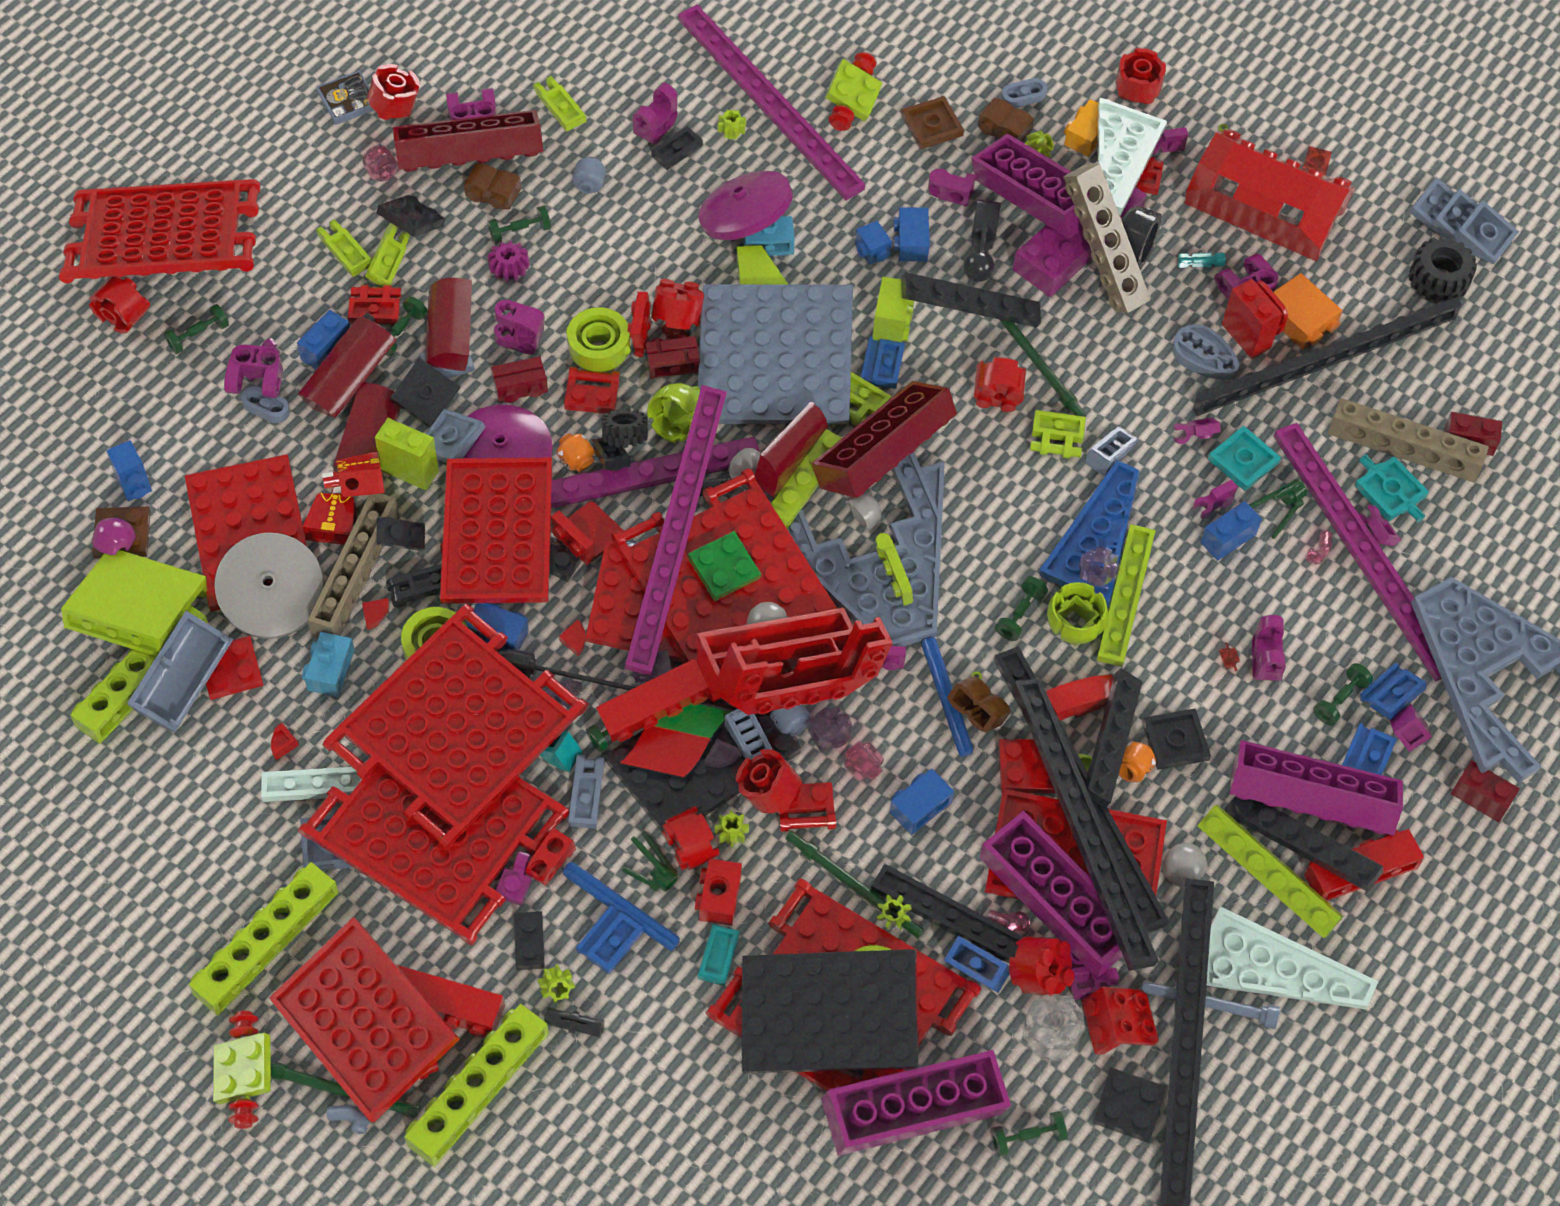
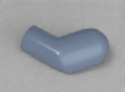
M341 1105L329 1106L327 1108L326 1115L329 1121L347 1120L352 1123L351 1130L355 1134L367 1132V1125L370 1122L354 1106Z

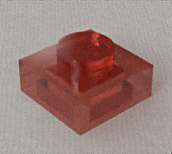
M1308 146L1303 170L1309 171V168H1312L1326 176L1332 151Z

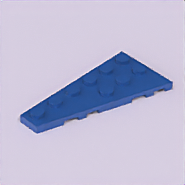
M1116 460L1040 568V577L1060 586L1075 582L1092 585L1096 594L1100 592L1103 594L1109 608L1139 479V469Z

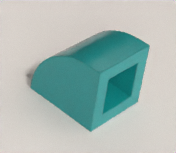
M563 731L540 756L551 765L569 773L576 763L577 755H581L583 751L568 731Z

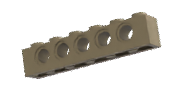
M1087 163L1063 176L1066 182V191L1071 196L1075 206L1074 212L1082 224L1083 236L1089 243L1092 259L1099 269L1101 283L1107 290L1110 306L1115 312L1129 313L1150 301L1151 298L1101 164Z
M1343 398L1339 400L1328 431L1329 435L1475 483L1483 467L1489 446Z
M384 494L368 496L308 618L310 632L313 637L319 638L320 632L341 636L383 548V545H376L377 518L397 519L399 512L396 498Z

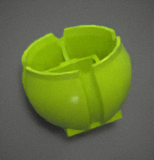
M684 383L668 384L655 392L648 403L647 416L648 418H653L651 426L660 437L673 443L687 440L700 393L698 386L692 387Z
M1080 582L1069 583L1062 586L1051 598L1047 608V619L1055 635H1061V640L1076 647L1078 644H1086L1093 641L1097 635L1103 632L1108 621V608L1101 592L1096 594L1094 586ZM1074 611L1087 623L1082 628H1075L1065 618Z

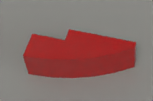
M1112 674L1092 676L1047 690L1046 693L1058 719L1061 721L1073 715L1079 718L1105 707L1114 677Z

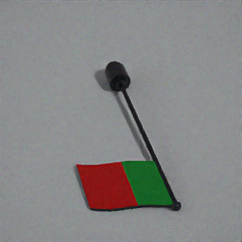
M512 648L507 650L501 649L499 653L529 679L537 671L544 672L549 670L555 675L630 691L636 688L635 686L539 666L534 653ZM702 702L698 705H687L682 708L683 711L674 717H668L667 715L659 719L658 724L654 727L644 730L635 747L620 762V765L684 779L699 763L712 737L725 722V716L737 710V708Z

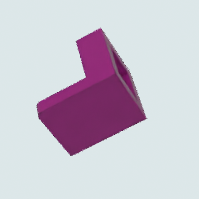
M1412 704L1404 708L1392 720H1389L1394 734L1409 752L1432 737L1427 722Z

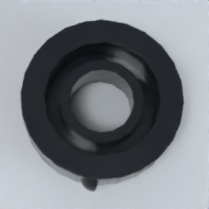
M1135 206L1124 214L1121 221L1141 270L1150 256L1157 239L1162 214L1149 208Z

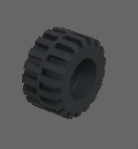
M1434 237L1429 242L1425 241L1422 243L1415 254L1409 270V281H1412L1411 286L1413 289H1417L1416 293L1419 296L1424 295L1426 300L1430 301L1432 299L1435 300V303L1442 300L1448 301L1456 297L1460 300L1461 296L1464 297L1477 269L1476 257L1471 255L1472 250L1470 248L1464 247V243L1455 242L1456 239L1453 238L1448 240L1445 237H1440L1439 240ZM1437 268L1444 269V270L1448 271L1449 273L1442 272V271L1438 270Z

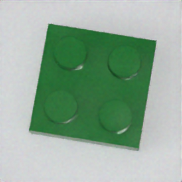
M735 531L688 553V560L714 601L761 577L760 571Z

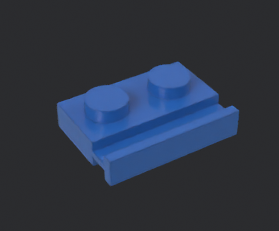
M869 337L861 378L872 383L874 386L896 389L905 343L885 339L878 341L873 340V337Z
M1395 663L1360 693V701H1366L1372 709L1392 720L1426 690V682L1407 669L1399 668V664Z
M1360 723L1342 765L1382 775L1397 739L1373 728L1370 730L1363 727L1364 724Z
M610 905L577 945L576 952L583 954L590 962L607 974H610L643 934L644 927Z

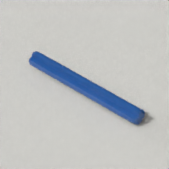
M924 638L922 640V648L956 748L961 757L970 756L973 754L974 748L962 713L954 709L947 699L953 687L936 638Z
M569 862L564 867L563 875L607 907L612 905L617 911L624 913L644 927V933L670 951H673L680 942L678 935L574 862Z

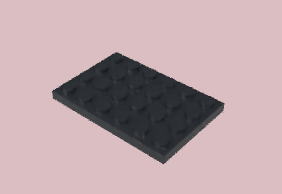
M709 698L704 701L730 708L733 706L722 698L711 702ZM770 712L755 714L774 751L780 753L787 762L801 753V747L789 733L782 734L770 717ZM725 722L712 737L699 763L684 779L620 765V762L635 747L644 730L604 755L605 762L661 833L665 820L694 806L698 809L697 815L702 813L705 817L740 793L739 784L736 782V775L745 758L727 730ZM748 728L740 733L741 735H743L751 731L752 729ZM757 737L746 742V745L757 741ZM761 746L751 751V754L754 755L760 752V750H763V747Z
M915 949L742 956V1072L744 1074L918 1068L917 957Z

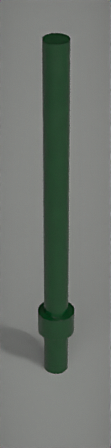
M1000 320L1060 396L1059 401L1063 406L1069 408L1075 416L1086 417L1087 414L1077 403V397L1071 390L1068 391L1016 324Z
M792 830L788 833L785 839L802 851V856L809 861L814 860L882 912L878 907V903L884 905L887 901L820 852V847L812 841L808 843ZM892 907L891 914L889 915L895 919L898 917L899 910ZM912 920L911 922L904 921L901 924L905 930L917 939L925 931Z
M279 1062L271 1064V1079L280 1082L287 1080L350 1098L338 1082L289 1069L288 1065ZM397 1100L388 1110L417 1118L420 1106Z

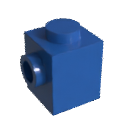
M878 220L856 229L855 245L857 252L861 258H865L869 265L882 262L891 256L892 241Z

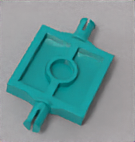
M1367 454L1359 459V462L1368 472L1358 479L1354 486L1372 505L1379 509L1380 514L1388 522L1407 512L1417 523L1425 518L1426 515L1416 504L1425 499L1429 491L1395 456L1379 464H1375Z

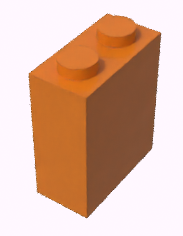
M1302 273L1274 291V294L1285 305L1288 312V319L1283 332L1302 350L1309 345H1316L1323 335L1327 332L1332 333L1339 327L1341 323L1339 320L1343 310Z

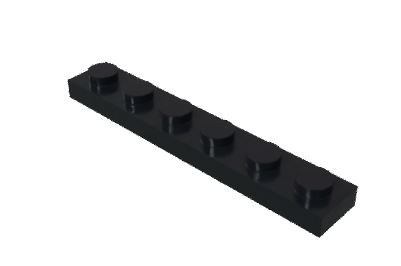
M908 272L901 276L902 299L1035 328L1041 324L1039 301Z
M1122 668L1114 675L1085 782L1091 800L1104 808L1111 804L1143 683V681Z
M1235 796L1225 808V812L1239 823L1366 892L1371 889L1383 873V866L1260 801L1252 799L1243 800Z
M884 863L871 885L873 892L886 899L887 895H889L892 900H897L901 895L903 897L902 905L910 904L912 907L911 912L956 936L962 937L1007 963H1009L1010 957H1015L1016 950L1019 947L1015 944L1023 936Z

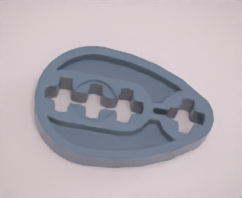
M1192 324L1181 328L1175 335L1172 352L1179 364L1197 374L1213 379L1232 380L1236 377L1239 361L1235 352L1211 328ZM1187 339H1190V340H1191V341H1187L1186 343L1182 341V340H1187ZM1200 345L1201 348L1194 349L1193 346Z

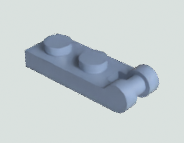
M577 755L569 827L597 829L605 757L587 759L584 755ZM585 769L594 770V773H584Z

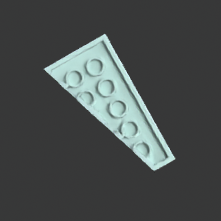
M1100 98L1098 103V164H1101L1118 213L1121 216L1166 127L1167 121Z
M1221 906L1211 925L1207 986L1366 1009L1379 982Z

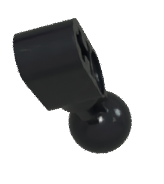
M977 199L971 235V245L974 247V251L967 255L963 263L965 275L974 282L986 281L994 272V260L988 253L993 248L996 240L1001 202Z

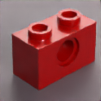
M709 858L707 868L702 867L699 884L704 885L702 894L697 893L695 910H699V921L733 926L742 877V863ZM720 888L725 892L721 895H715L711 891Z

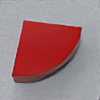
M388 598L362 603L367 630L377 627L386 614H388L390 609Z
M577 619L559 636V641L578 657L585 647L586 635L582 623Z
M280 723L274 729L271 739V751L276 761L299 746L298 741L283 723Z

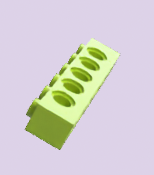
M190 605L187 612L208 624L206 615ZM130 648L128 655L111 668L110 673L105 679L95 684L91 693L83 701L75 705L70 714L75 727L101 744L133 710L127 703L156 659V656ZM143 667L142 670L135 671L137 668ZM119 687H125L123 690L116 691ZM107 706L105 709L97 711L98 708Z
M312 862L305 868H300L293 876V880L285 888H280L273 896V900L265 908H260L254 914L252 921L245 928L239 929L234 934L232 941L224 949H219L204 969L198 970L192 976L191 982L188 985L193 996L218 1016L339 894L336 882ZM309 893V896L305 899H297L299 894ZM281 913H289V916L285 919H276ZM262 933L269 934L264 940L256 939ZM240 954H249L245 960H236ZM221 974L228 975L224 981H215Z
M521 1003L515 1010L511 1009L506 1013L502 1020L503 1024L496 1032L493 1030L486 1036L483 1041L484 1046L477 1054L474 1052L467 1058L464 1063L465 1068L459 1075L455 1074L447 1081L444 1087L445 1091L438 1098L434 1097L427 1104L425 1114L419 1120L415 1119L407 1127L405 1131L407 1146L433 1167L437 1165L549 1034L547 1023ZM515 1034L521 1037L515 1043L506 1041L510 1035ZM498 1056L502 1058V1061L497 1065L487 1063L491 1057ZM479 1078L483 1080L482 1084L478 1087L468 1085L472 1079ZM458 1100L464 1103L463 1106L457 1110H452L449 1108V1105L453 1101ZM435 1123H442L444 1125V1128L439 1132H431L429 1130Z

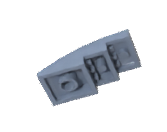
M1437 177L1408 211L1441 237H1445L1448 240L1453 238L1456 239L1455 242L1464 243L1465 248L1472 250V255L1491 264H1494L1519 233L1515 227L1485 201L1482 200L1477 204L1461 189L1454 193Z

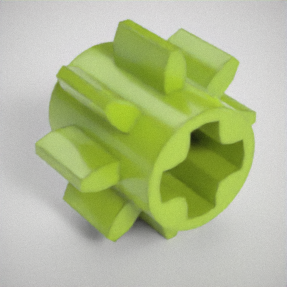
M727 110L723 115L718 116L717 131L723 132L725 139H737L740 133L745 134L746 117H741L739 111Z
M1042 130L1027 135L1028 141L1024 144L1046 157H1051L1050 151L1054 149V143L1049 134H1043Z
M732 810L725 816L719 815L720 824L714 826V833L720 834L719 843L726 842L731 847L739 841L744 843L745 835L743 833L749 832V825L743 824L744 815L738 816Z
M887 895V902L884 905L878 903V907L882 910L883 914L878 915L877 919L879 921L887 920L885 926L887 930L892 925H897L898 929L902 930L901 924L904 921L911 922V918L906 915V912L910 911L912 907L910 904L902 905L903 897L901 895L897 900H892ZM892 907H896L897 910H901L898 912V917L895 919H893V917L889 915L891 914Z
M558 964L553 968L543 969V978L537 979L539 986L542 988L540 992L543 998L551 996L554 1003L564 998L568 999L570 989L575 988L571 980L572 974L570 970L566 969L562 972Z

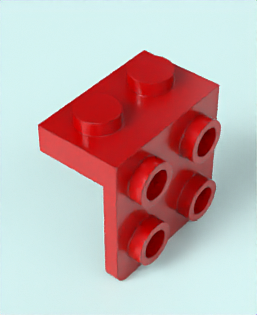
M588 502L568 518L559 510L551 516V531L553 535L562 541L574 556L581 557V560L586 565H589L603 554L606 542L614 543L611 537L612 533L624 531L594 502Z
M1102 987L1081 1000L1095 1054L1104 1055L1120 1044L1153 1046L1159 1042L1148 996L1142 990Z

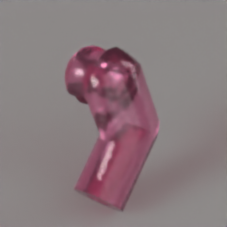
M1325 530L1320 533L1317 550L1313 548L1308 549L1306 555L1307 562H1313L1314 565L1323 562L1332 549L1333 534L1330 531Z
M991 909L987 914V918L1012 931H1024L1030 925L1028 915L1021 911L1004 914Z

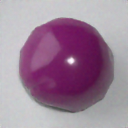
M106 518L97 523L91 542L93 547L100 552L115 555L123 547L128 551L134 543L136 535L133 527L125 520Z

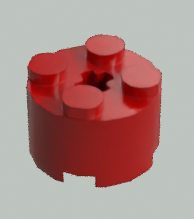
M1136 48L1132 53L1123 54L1116 76V88L1121 99L1151 104L1159 96L1166 73V63L1157 57L1158 53L1146 48Z
M396 64L379 66L372 77L367 96L368 103L381 119L389 120L390 118L409 117L414 109L420 82L411 70L407 73L398 69Z
M114 276L108 277L89 297L92 300L89 307L94 315L102 323L106 320L116 326L113 330L122 334L128 333L150 308V302L141 296L136 290L137 285L128 277H125L123 280Z
M661 279L655 289L651 318L655 322L658 321V318L666 321V327L690 329L691 324H695L698 327L700 325L705 294L699 290V284L688 281L684 284H679L670 279Z
M994 357L993 362L986 364L983 360L980 361L976 366L974 398L976 399V405L980 408H989L990 406L1001 407V410L1004 412L1015 411L1016 406L1024 401L1026 368L1018 367V361L1009 358Z
M772 749L760 750L762 754L755 756L752 760L749 757L744 760L738 769L736 782L739 784V792L756 810L762 813L777 812L782 814L790 808V803L796 797L802 780L796 770L780 753Z
M696 806L665 820V824L662 825V834L668 846L674 845L676 849L674 857L681 871L686 868L689 871L707 862L709 858L713 859L720 855L717 847L712 848L710 842L714 836L702 813L697 815L698 809Z
M1028 936L1016 942L1015 945L1019 947L1016 950L1015 957H1010L1009 974L1013 985L1019 986L1022 993L1055 996L1064 991L1066 986L1072 985L1075 977L1072 971L1071 946L1067 941H1061L1058 938Z

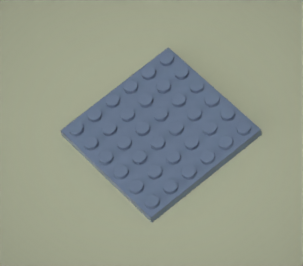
M703 284L705 296L701 317L698 387L701 390V386L705 385L727 391L719 424H790L812 402L821 409L828 425H849L853 285Z

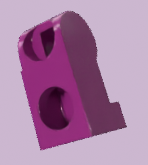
M935 169L929 176L928 191L934 197L967 207L974 191L976 175L967 173L964 178L949 174L944 169Z

